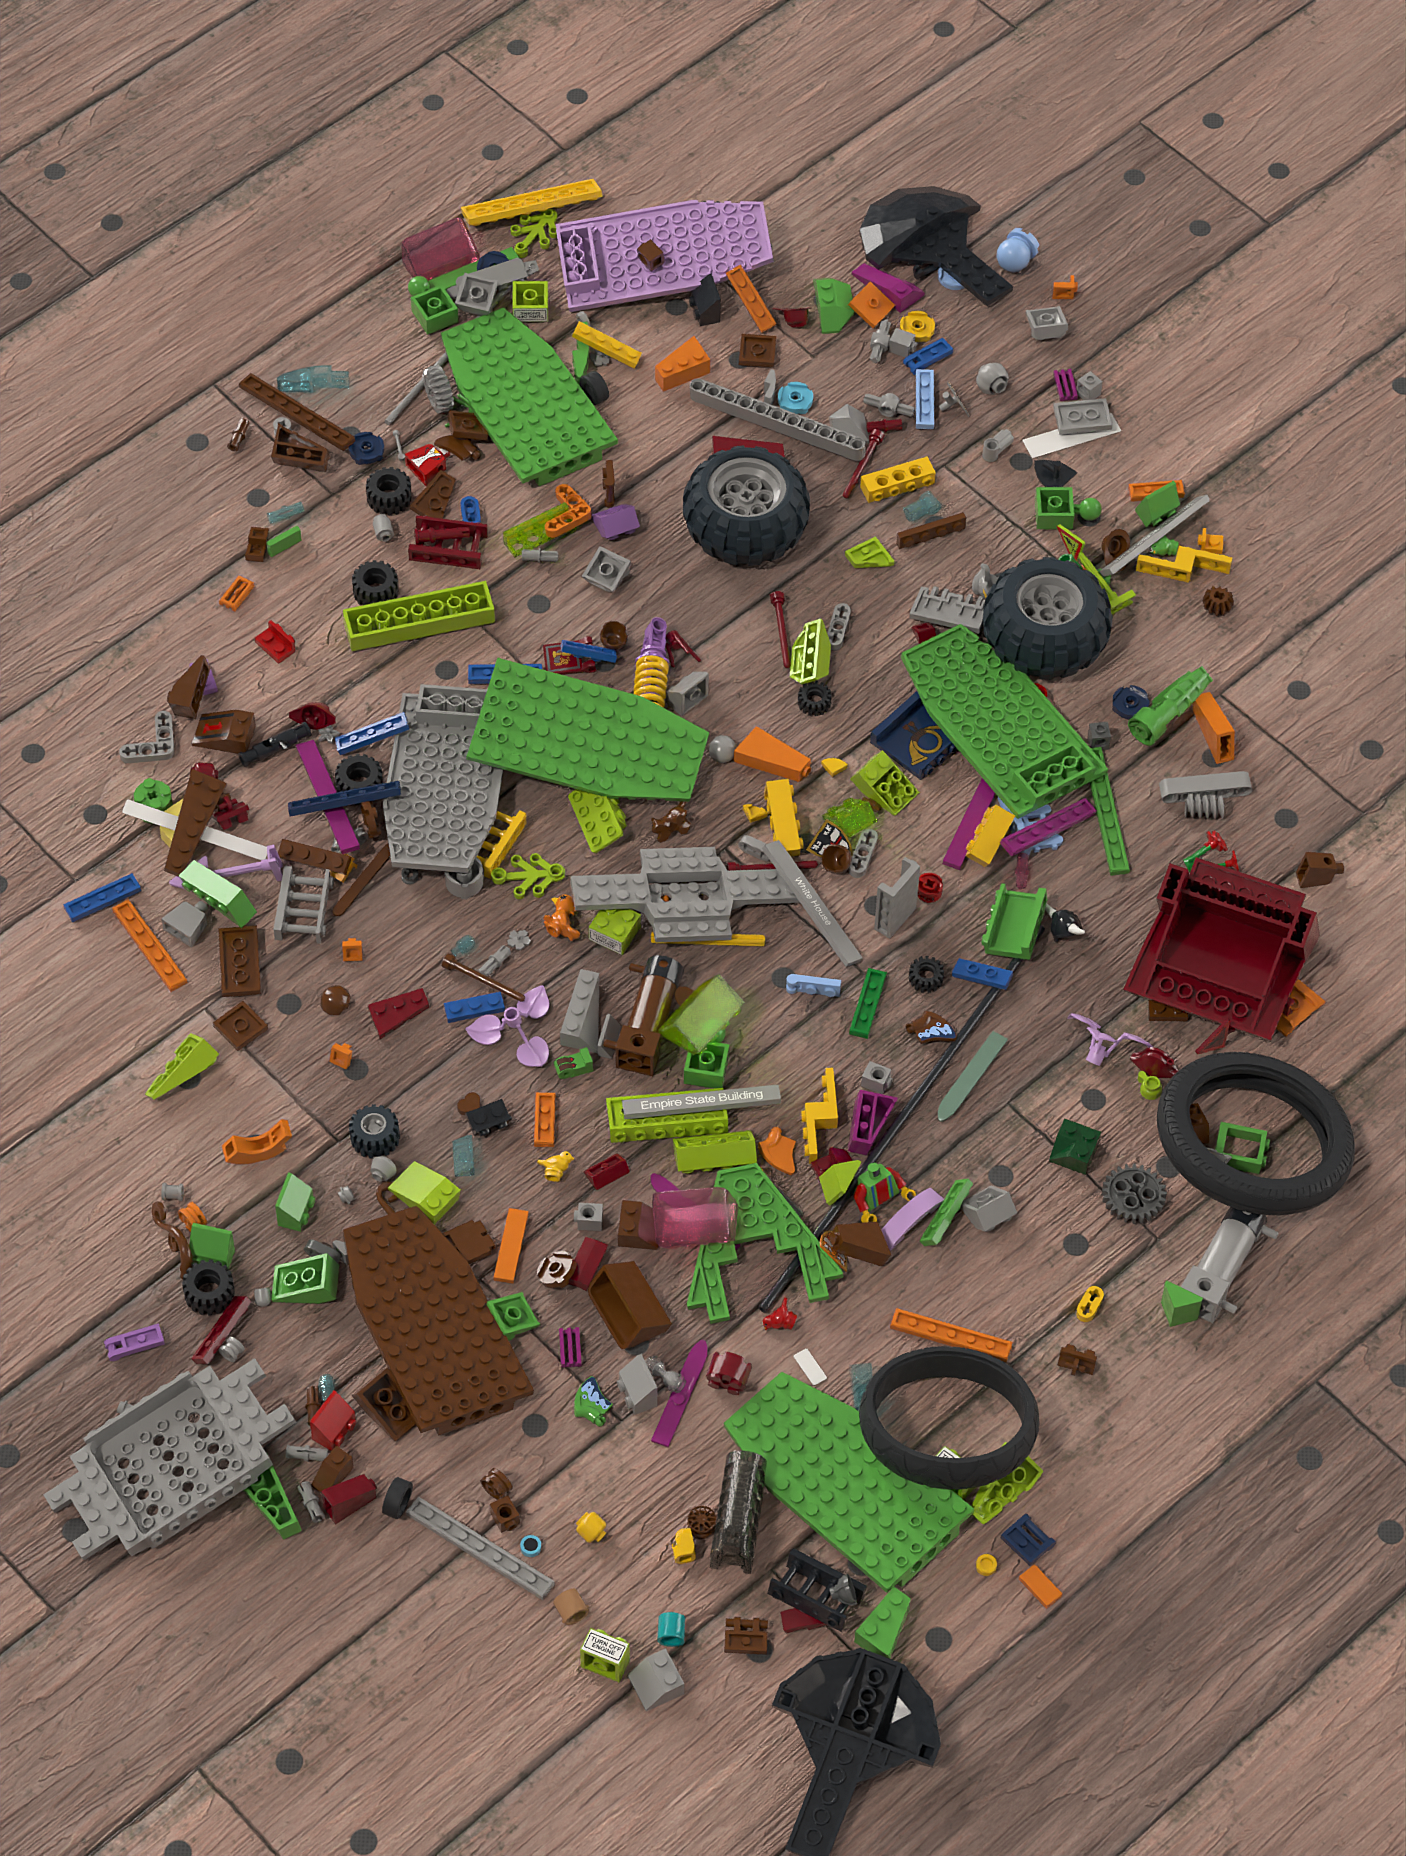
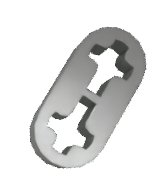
M744 835L741 838L738 847L743 852L763 861L770 860L762 849L766 843L748 835Z

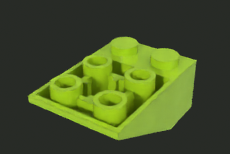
M883 750L874 755L850 778L864 795L875 800L876 803L880 804L882 808L894 816L920 793Z

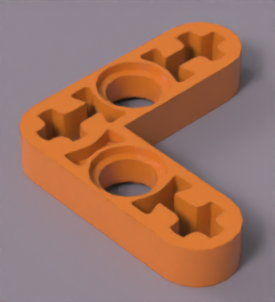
M561 484L555 489L557 500L568 511L545 523V533L551 538L564 534L590 520L592 517L590 506L567 484ZM572 501H577V502H578V503L575 504V505L569 504V503L572 502ZM566 519H572V520H573V521H571V522H569V523L564 522V520H566Z

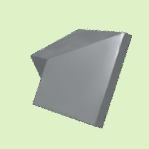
M846 404L829 416L830 427L858 436L865 443H869L863 412Z

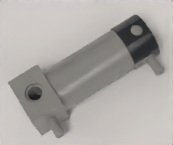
M1229 1207L1198 1266H1192L1181 1286L1203 1298L1200 1318L1214 1323L1222 1308L1231 1313L1236 1312L1237 1306L1226 1301L1227 1292L1232 1281L1261 1233L1273 1239H1277L1279 1235L1277 1231L1265 1226L1267 1223L1266 1215L1249 1213Z

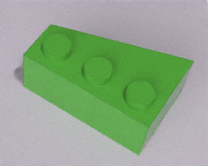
M893 1587L855 1631L854 1642L865 1650L890 1659L909 1612L911 1598L896 1587Z

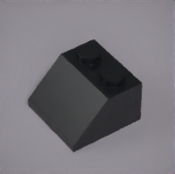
M708 274L700 281L701 285L691 291V297H689L690 307L694 308V318L698 320L700 326L720 323L721 298L712 274Z

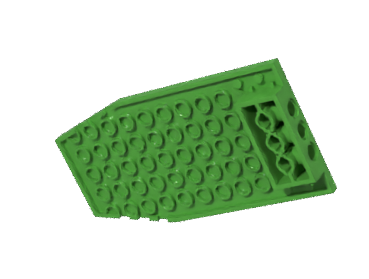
M504 307L490 312L489 315H483L441 332V339L448 356L457 390L471 402L472 412L487 430L488 435L522 484L534 479L538 486H542L601 461L602 450L618 444L617 437L554 349Z
M962 624L902 652L901 659L929 716L1017 819L1107 773L1108 768L1030 678L1023 672L1015 671L1014 664L1009 662L1003 663L996 656L991 645L981 642L976 634Z
M497 658L466 759L600 796H607L611 799L622 797L635 800L636 798H647V800L665 799V801L690 802L709 732L642 696Z
M784 1372L779 1373L724 1422V1428L736 1445L740 1447L747 1461L757 1466L758 1477L760 1476L767 1490L886 1593L896 1584L903 1587L960 1534V1525L974 1513V1508L951 1489H939L920 1485L890 1471L875 1457L866 1444L861 1432L859 1411Z

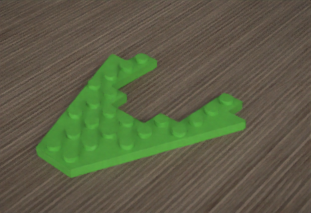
M757 1163L717 1172L687 1301L688 1310L707 1306L710 1324L730 1320L719 1266L738 1262L734 1244L773 1236L777 1254L797 1250L809 1303L828 1300L829 1294L825 1281L843 1278V1271L820 1247V1242Z

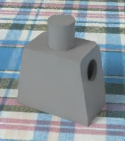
M199 901L195 906L188 902L181 903L162 918L163 930L192 948L207 925L204 913L208 909L207 905L203 901Z

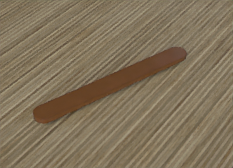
M388 843L380 850L333 907V915H343L390 858Z

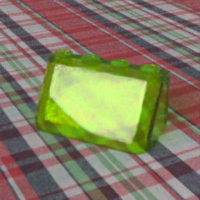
M718 974L698 986L658 1031L663 1037L689 1053L701 1055L708 1048L706 1046L707 1043L713 1042L719 1036L717 1032L720 1029H725L730 1024L729 1019L736 1017L742 1011L740 1007L745 1002Z

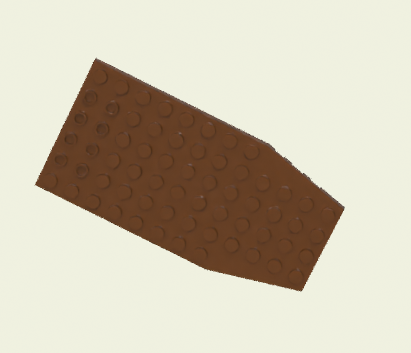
M413 1206L343 1229V1239L346 1255L348 1256L355 1303L420 1433L435 1429L439 1436L511 1411L516 1400L534 1394V1389L506 1335L504 1336L486 1305L488 1300L470 1265L420 1208Z

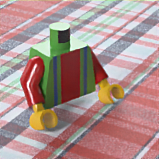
M871 1163L868 1165V1171L858 1177L854 1199L859 1211L863 1213L861 1217L862 1223L869 1222V1218L871 1222H877V1217L868 1211L898 1194L899 1189L902 1190V1198L910 1201L907 1198L909 1192L914 1197L916 1196L915 1191L905 1186L906 1182L894 1169L890 1167L885 1168L882 1164Z

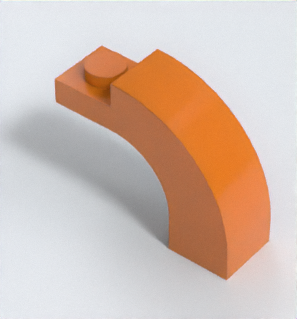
M281 1119L269 1131L256 1137L233 1135L222 1145L225 1161L232 1164H252L268 1160L287 1149L285 1143L292 1138L288 1120Z

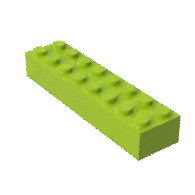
M486 581L342 610L343 622L351 651L495 622L494 606Z

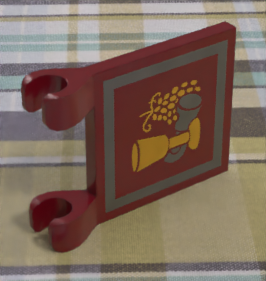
M590 636L573 641L593 645L592 637ZM561 643L543 645L546 671L560 675L596 672L594 660L582 663V658L561 652Z

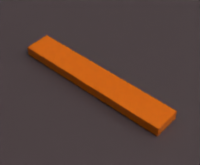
M127 899L112 907L115 916L169 991L172 992L187 984V979L130 900Z
M898 1308L895 1310L890 1325L891 1329L952 1347L983 1352L1006 1363L1013 1344L1011 1341Z

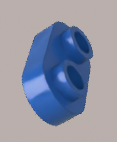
M472 496L464 497L460 502L462 521L481 523L478 500Z

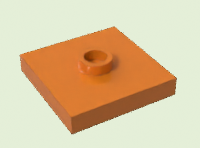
M869 282L848 304L872 328L895 306L872 282Z

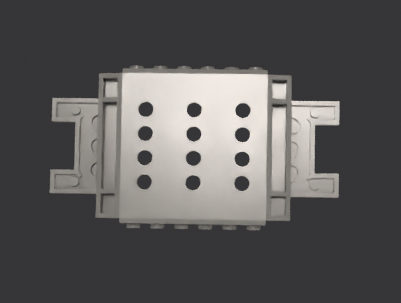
M255 1358L221 1380L218 1379L211 1366L203 1369L193 1377L189 1371L181 1373L168 1384L160 1386L157 1391L143 1397L140 1402L126 1408L120 1415L107 1420L103 1426L90 1431L83 1438L87 1445L69 1456L79 1472L43 1494L54 1513L73 1502L89 1531L72 1541L83 1560H86L118 1538H120L131 1557L149 1547L153 1549L258 1481L257 1477L273 1465L261 1445L297 1422L285 1404L266 1415L250 1390L251 1386L267 1377ZM197 1413L200 1415L198 1422H189V1417L192 1414ZM202 1429H208L210 1431L209 1436L204 1439L199 1438V1432ZM163 1436L165 1438L164 1443L160 1446L154 1445L155 1438ZM211 1445H219L217 1453L210 1454L208 1452ZM174 1452V1458L171 1461L163 1459L165 1453ZM123 1459H128V1467L124 1469L119 1468V1462ZM228 1460L229 1466L226 1469L221 1470L218 1468L220 1461ZM177 1467L184 1468V1473L180 1477L173 1475ZM131 1475H139V1480L137 1483H128V1479ZM186 1483L194 1484L191 1492L186 1493L183 1491ZM147 1490L149 1492L148 1497L144 1500L138 1499L139 1492ZM151 1506H158L157 1514L153 1516L148 1515V1509Z

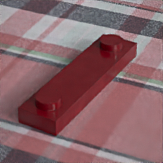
M234 1296L191 1358L196 1364H208L214 1359L215 1353L235 1324L246 1313L247 1307L251 1303L247 1296Z

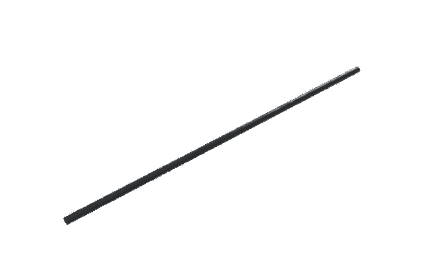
M1040 925L1036 942L1045 931L1042 925ZM1013 958L1006 967V970L1013 971L1014 974L1024 959ZM992 987L957 1034L956 1041L951 1042L856 1172L846 1192L834 1202L812 1232L818 1241L856 1191L858 1177L868 1171L869 1164L877 1162L1002 989ZM798 1253L758 1306L761 1312L767 1313L801 1266Z

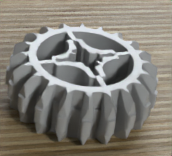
M439 365L428 367L423 371V381L427 397L437 413L448 412L453 409L454 399L445 371Z

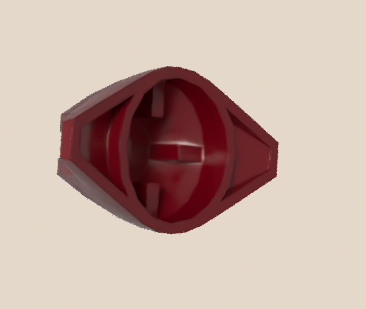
M310 702L289 712L290 719L299 724L306 722L310 729L317 730L336 724V716L330 712L329 706L324 703Z
M1148 1047L1143 1051L1132 1053L1130 1060L1148 1076L1172 1078L1179 1071L1174 1065V1060L1166 1052L1155 1047Z

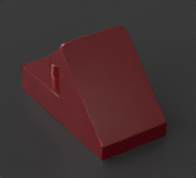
M830 1147L829 1155L812 1161L811 1168L819 1180V1177L833 1164L849 1162L852 1159L846 1149Z

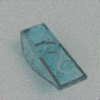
M871 1363L849 1365L853 1407L857 1411H859L861 1398L866 1390L865 1387L873 1377Z

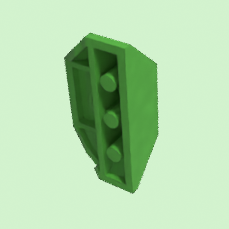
M833 278L813 279L821 333H839L855 313L848 305L852 300L851 287L849 284Z

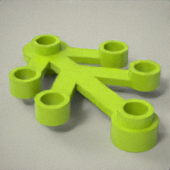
M548 209L534 216L520 215V224L528 225L529 223L539 221L538 224L520 227L519 225L511 226L512 236L529 233L523 242L517 243L514 247V251L519 258H525L528 255V246L537 235L540 239V248L548 249L550 247V240L546 238L544 231L546 225L549 227V236L557 238L555 226L557 212L555 210Z
M537 853L530 856V864L525 862L520 855H513L511 857V865L515 868H522L523 872L506 873L500 867L493 869L491 872V879L497 885H501L509 880L526 879L520 886L514 888V897L516 899H523L525 891L539 878L545 879L539 885L533 887V896L536 898L543 897L544 890L552 882L561 881L565 877V869L562 865L557 863L551 865ZM533 866H540L544 870H537Z

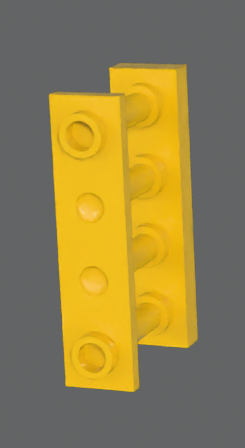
M519 810L516 816L511 817L497 811L496 819L508 823L509 827L503 831L492 826L489 833L500 837L499 843L494 845L484 841L482 848L491 851V855L486 859L478 855L476 856L481 861L485 877L491 879L492 870L500 866L527 824L525 812Z

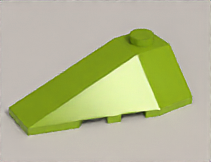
M190 1033L175 1050L176 1057L174 1060L168 1061L164 1066V1074L157 1076L145 1095L153 1100L212 1066L216 1062V1057L219 1053L205 1039Z

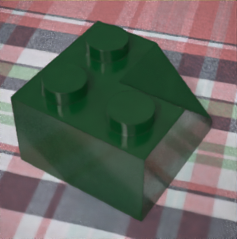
M1064 1118L1049 1162L1086 1175L1100 1144L1101 1131Z

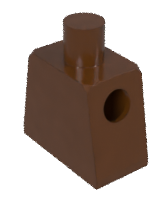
M1306 852L1296 871L1300 888L1328 885L1335 874L1344 873L1343 863H1336L1334 855L1331 853Z

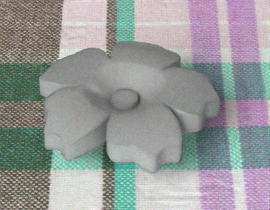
M598 350L595 351V354L590 355V359L594 362L595 366H602V364L607 366L610 364L611 357Z
M513 930L510 932V939L507 940V943L512 948L515 947L516 950H522L530 944L531 940L527 936L528 932L525 930L518 931V933Z

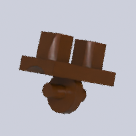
M1067 1344L1065 1348L1061 1347L1057 1366L1072 1369L1071 1375L1073 1376L1076 1375L1077 1371L1093 1375L1097 1360L1095 1351L1087 1349L1082 1353L1076 1351L1077 1348L1070 1344Z

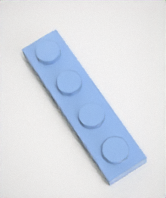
M916 369V429H934V370Z

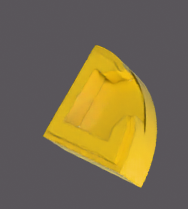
M828 758L821 761V765L832 777L847 769L848 766L847 763L837 758Z
M752 804L743 805V811L750 823L768 817L767 811L762 807L752 806Z

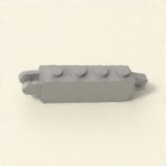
M515 258L469 273V275L498 280L496 290L504 291L509 288L508 286L513 285V281L528 280L529 276L539 272L536 260L523 262L521 259ZM463 276L457 278L456 286L446 290L452 300L457 298Z

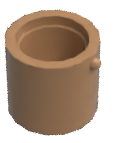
M575 1588L562 1592L553 1601L555 1608L563 1619L562 1623L566 1625L580 1622L589 1613V1605L585 1604Z

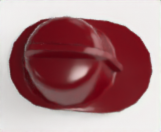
M774 307L773 309L782 310L785 322L790 327H802L806 325L808 310L812 309V307L798 309Z

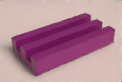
M1062 369L1060 372L1054 370L1053 375L1059 400H1077L1078 394L1072 370L1064 371ZM1066 376H1068L1073 396L1070 395ZM1059 377H1062L1066 396L1063 395Z
M575 1327V1329L567 1328V1330L559 1328L561 1368L581 1367L579 1327ZM563 1335L568 1337L569 1362H565ZM572 1335L576 1336L577 1362H573Z

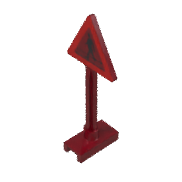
M1289 997L1283 1011L1286 1016L1293 1013L1290 1007L1295 1004V1001L1291 997ZM1226 1018L1195 1052L1202 1054L1225 1047L1227 1036L1236 1031V1029L1229 1027L1230 1020Z

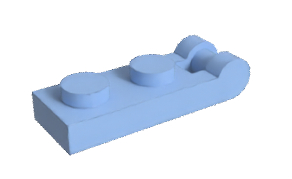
M797 974L787 976L786 991L789 994L805 992L807 994L840 997L841 980Z

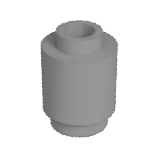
M385 514L375 516L373 528L377 540L389 541L394 536L390 519Z

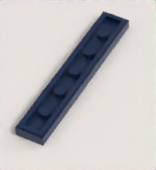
M400 781L292 801L288 803L289 816L401 795Z

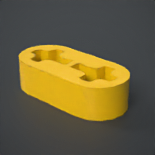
M1089 1287L1082 1297L1076 1312L1077 1318L1081 1322L1092 1321L1102 1304L1104 1293L1100 1287ZM1094 1293H1095V1294H1097L1098 1296L1095 1297L1094 1300H1093V1302H1092V1301H1090V1300H1091V1296H1093ZM1087 1307H1090L1089 1313H1086V1315L1082 1314Z

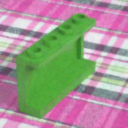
M1001 883L1000 890H997L995 894L996 903L991 907V919L987 920V932L982 936V946L985 948V954L1030 960L1048 901L1046 888H1039L1037 894L1006 890V884Z

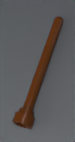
M448 953L442 961L443 968L447 970L456 969L520 1002L525 1001L523 994L459 963L456 956Z

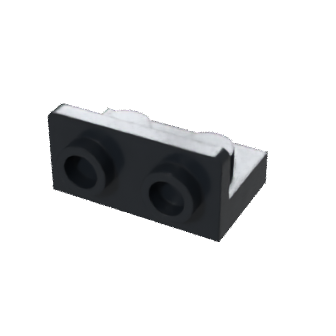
M503 1099L465 1113L473 1135L479 1134L480 1137L491 1133L490 1129L498 1127V1129L509 1126L508 1122L512 1120V1116L508 1114Z

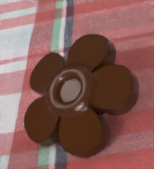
M863 797L861 800L868 811L878 812L882 808L872 798Z

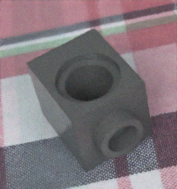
M1108 722L1089 723L1087 737L1090 748L1102 747V750H1109L1111 734Z

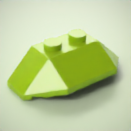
M822 619L805 623L804 630L799 634L792 646L789 677L801 685L829 675L831 643Z

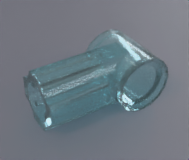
M927 491L919 497V500L904 507L903 512L907 520L913 522L926 514H936L941 509L942 504L932 492Z

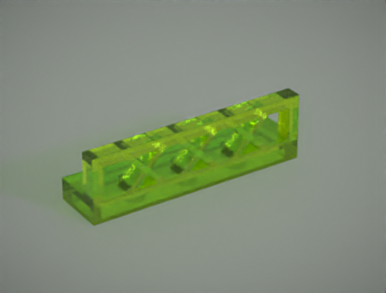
M564 502L504 531L503 543L513 557L522 555L523 549L532 550L555 539L543 533L545 523L568 511V505ZM566 519L568 523L573 521L572 519ZM531 536L539 537L537 541H528V538ZM522 544L523 547L515 550L513 545Z

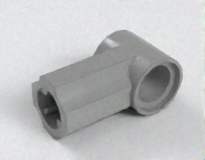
M1001 430L993 438H988L984 441L982 457L985 461H996L998 454L1014 441V437L1009 430Z

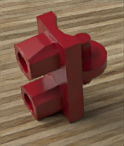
M225 796L223 797L224 803L218 805L220 811L212 815L220 827L226 830L232 827L230 818L236 816L239 823L249 820L247 811L250 809L248 804L245 805L243 801L238 803L236 798L229 800Z

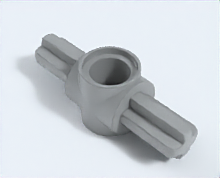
M888 320L881 321L879 330L872 334L870 360L873 363L880 362L882 353L889 349L891 323Z
M887 393L882 395V397L865 394L863 402L878 407L879 412L885 417H892L897 413L910 417L914 415L915 408L900 403L898 396L895 394Z

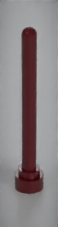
M877 429L871 431L869 435L870 443L865 451V457L860 460L844 490V498H849L875 447L882 443L885 437L882 431Z
M775 591L770 594V601L776 610L783 665L785 668H790L791 662L782 608L785 596L783 592Z
M816 860L795 862L799 869L816 868L818 866ZM727 862V871L776 869L773 863L739 865L735 862Z

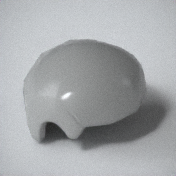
M720 735L710 742L709 755L716 762L726 763L734 758V750L737 746L729 736Z

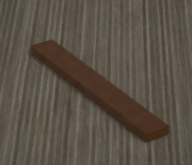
M252 373L239 383V388L343 452L356 441L355 437Z

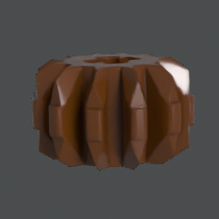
M1212 586L1211 590L1207 589L1202 600L1204 610H1208L1209 614L1215 613L1216 616L1218 614L1224 616L1226 612L1229 613L1234 604L1232 592H1228L1227 588L1222 589L1221 586L1218 588Z

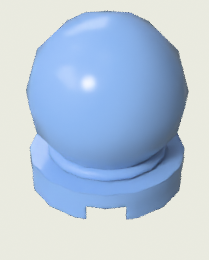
M1015 228L1008 234L1007 239L999 245L996 257L999 265L1005 271H1021L1027 267L1030 259L1038 254L1037 248L1039 243L1030 232L1026 234L1021 231L1022 228Z

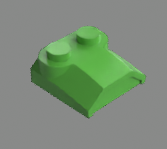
M523 1292L487 1301L486 1304L508 1341L512 1340L517 1334L540 1326L523 1296Z

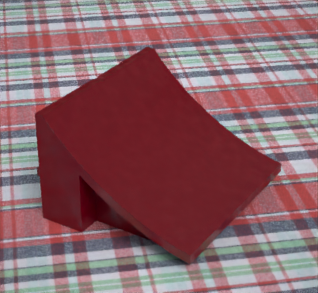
M1197 857L1190 874L1188 869L1169 863L1156 898L1160 912L1144 941L1123 990L1221 1024L1228 1018L1230 1020V1028L1271 1041L1294 986L1320 936L1317 912L1302 908L1306 897L1304 893Z

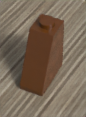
M878 1221L838 1224L829 1235L830 1243L833 1245L835 1253L878 1266H884L891 1256Z

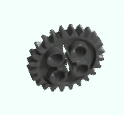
M1133 1163L1132 1168H1129L1125 1164L1124 1169L1118 1166L1117 1172L1112 1170L1110 1176H1106V1182H1103L1101 1195H1103L1102 1202L1106 1203L1105 1208H1112L1110 1214L1117 1213L1118 1220L1124 1217L1125 1223L1128 1219H1131L1133 1224H1135L1136 1219H1139L1141 1224L1144 1218L1151 1221V1215L1157 1217L1158 1211L1161 1212L1162 1205H1165L1167 1192H1165L1166 1185H1161L1163 1179H1156L1158 1173L1151 1174V1168H1148L1146 1171L1143 1170L1144 1165L1136 1168V1164Z

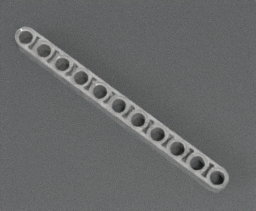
M693 379L689 384L690 397L697 403L855 461H860L865 457V441L858 436L703 379Z

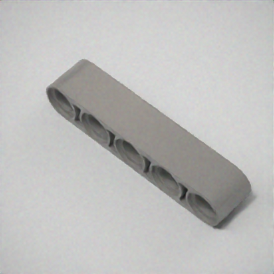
M1245 771L1167 778L1159 782L1160 793L1164 803L1185 802L1189 793L1192 794L1193 799L1196 794H1199L1201 800L1204 794L1207 795L1209 800L1211 795H1214L1215 799H1217L1219 795L1223 798L1247 796L1252 793L1249 773Z

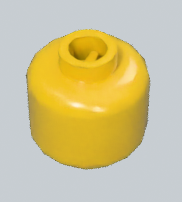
M586 1512L576 1522V1532L588 1543H592L594 1540L599 1542L606 1535L604 1530L607 1524L595 1512Z

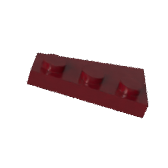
M423 988L367 1005L379 1039L385 1037V1034L392 1029L396 1030L399 1028L400 1024L404 1021L411 1020L429 1008V1002Z

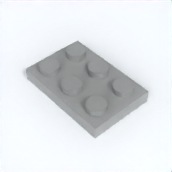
M1106 398L1053 404L1059 435L1112 429V421Z

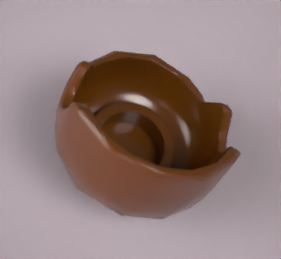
M609 621L603 625L600 632V640L605 648L618 650L623 648L627 642L628 635L623 624L618 621Z
M831 844L822 853V865L829 872L843 873L847 871L852 862L851 852L847 847Z
M332 985L323 991L320 1006L329 1015H340L344 1009H348L351 996L344 987Z

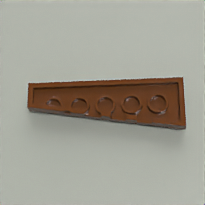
M191 770L164 867L165 872L179 877L188 866L226 788V782L196 770Z

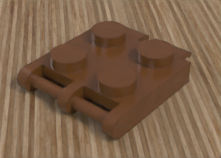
M470 1220L442 1233L466 1259L468 1264L491 1255V1250L495 1249V1244L490 1235L487 1234V1230L481 1220L475 1223L473 1220Z

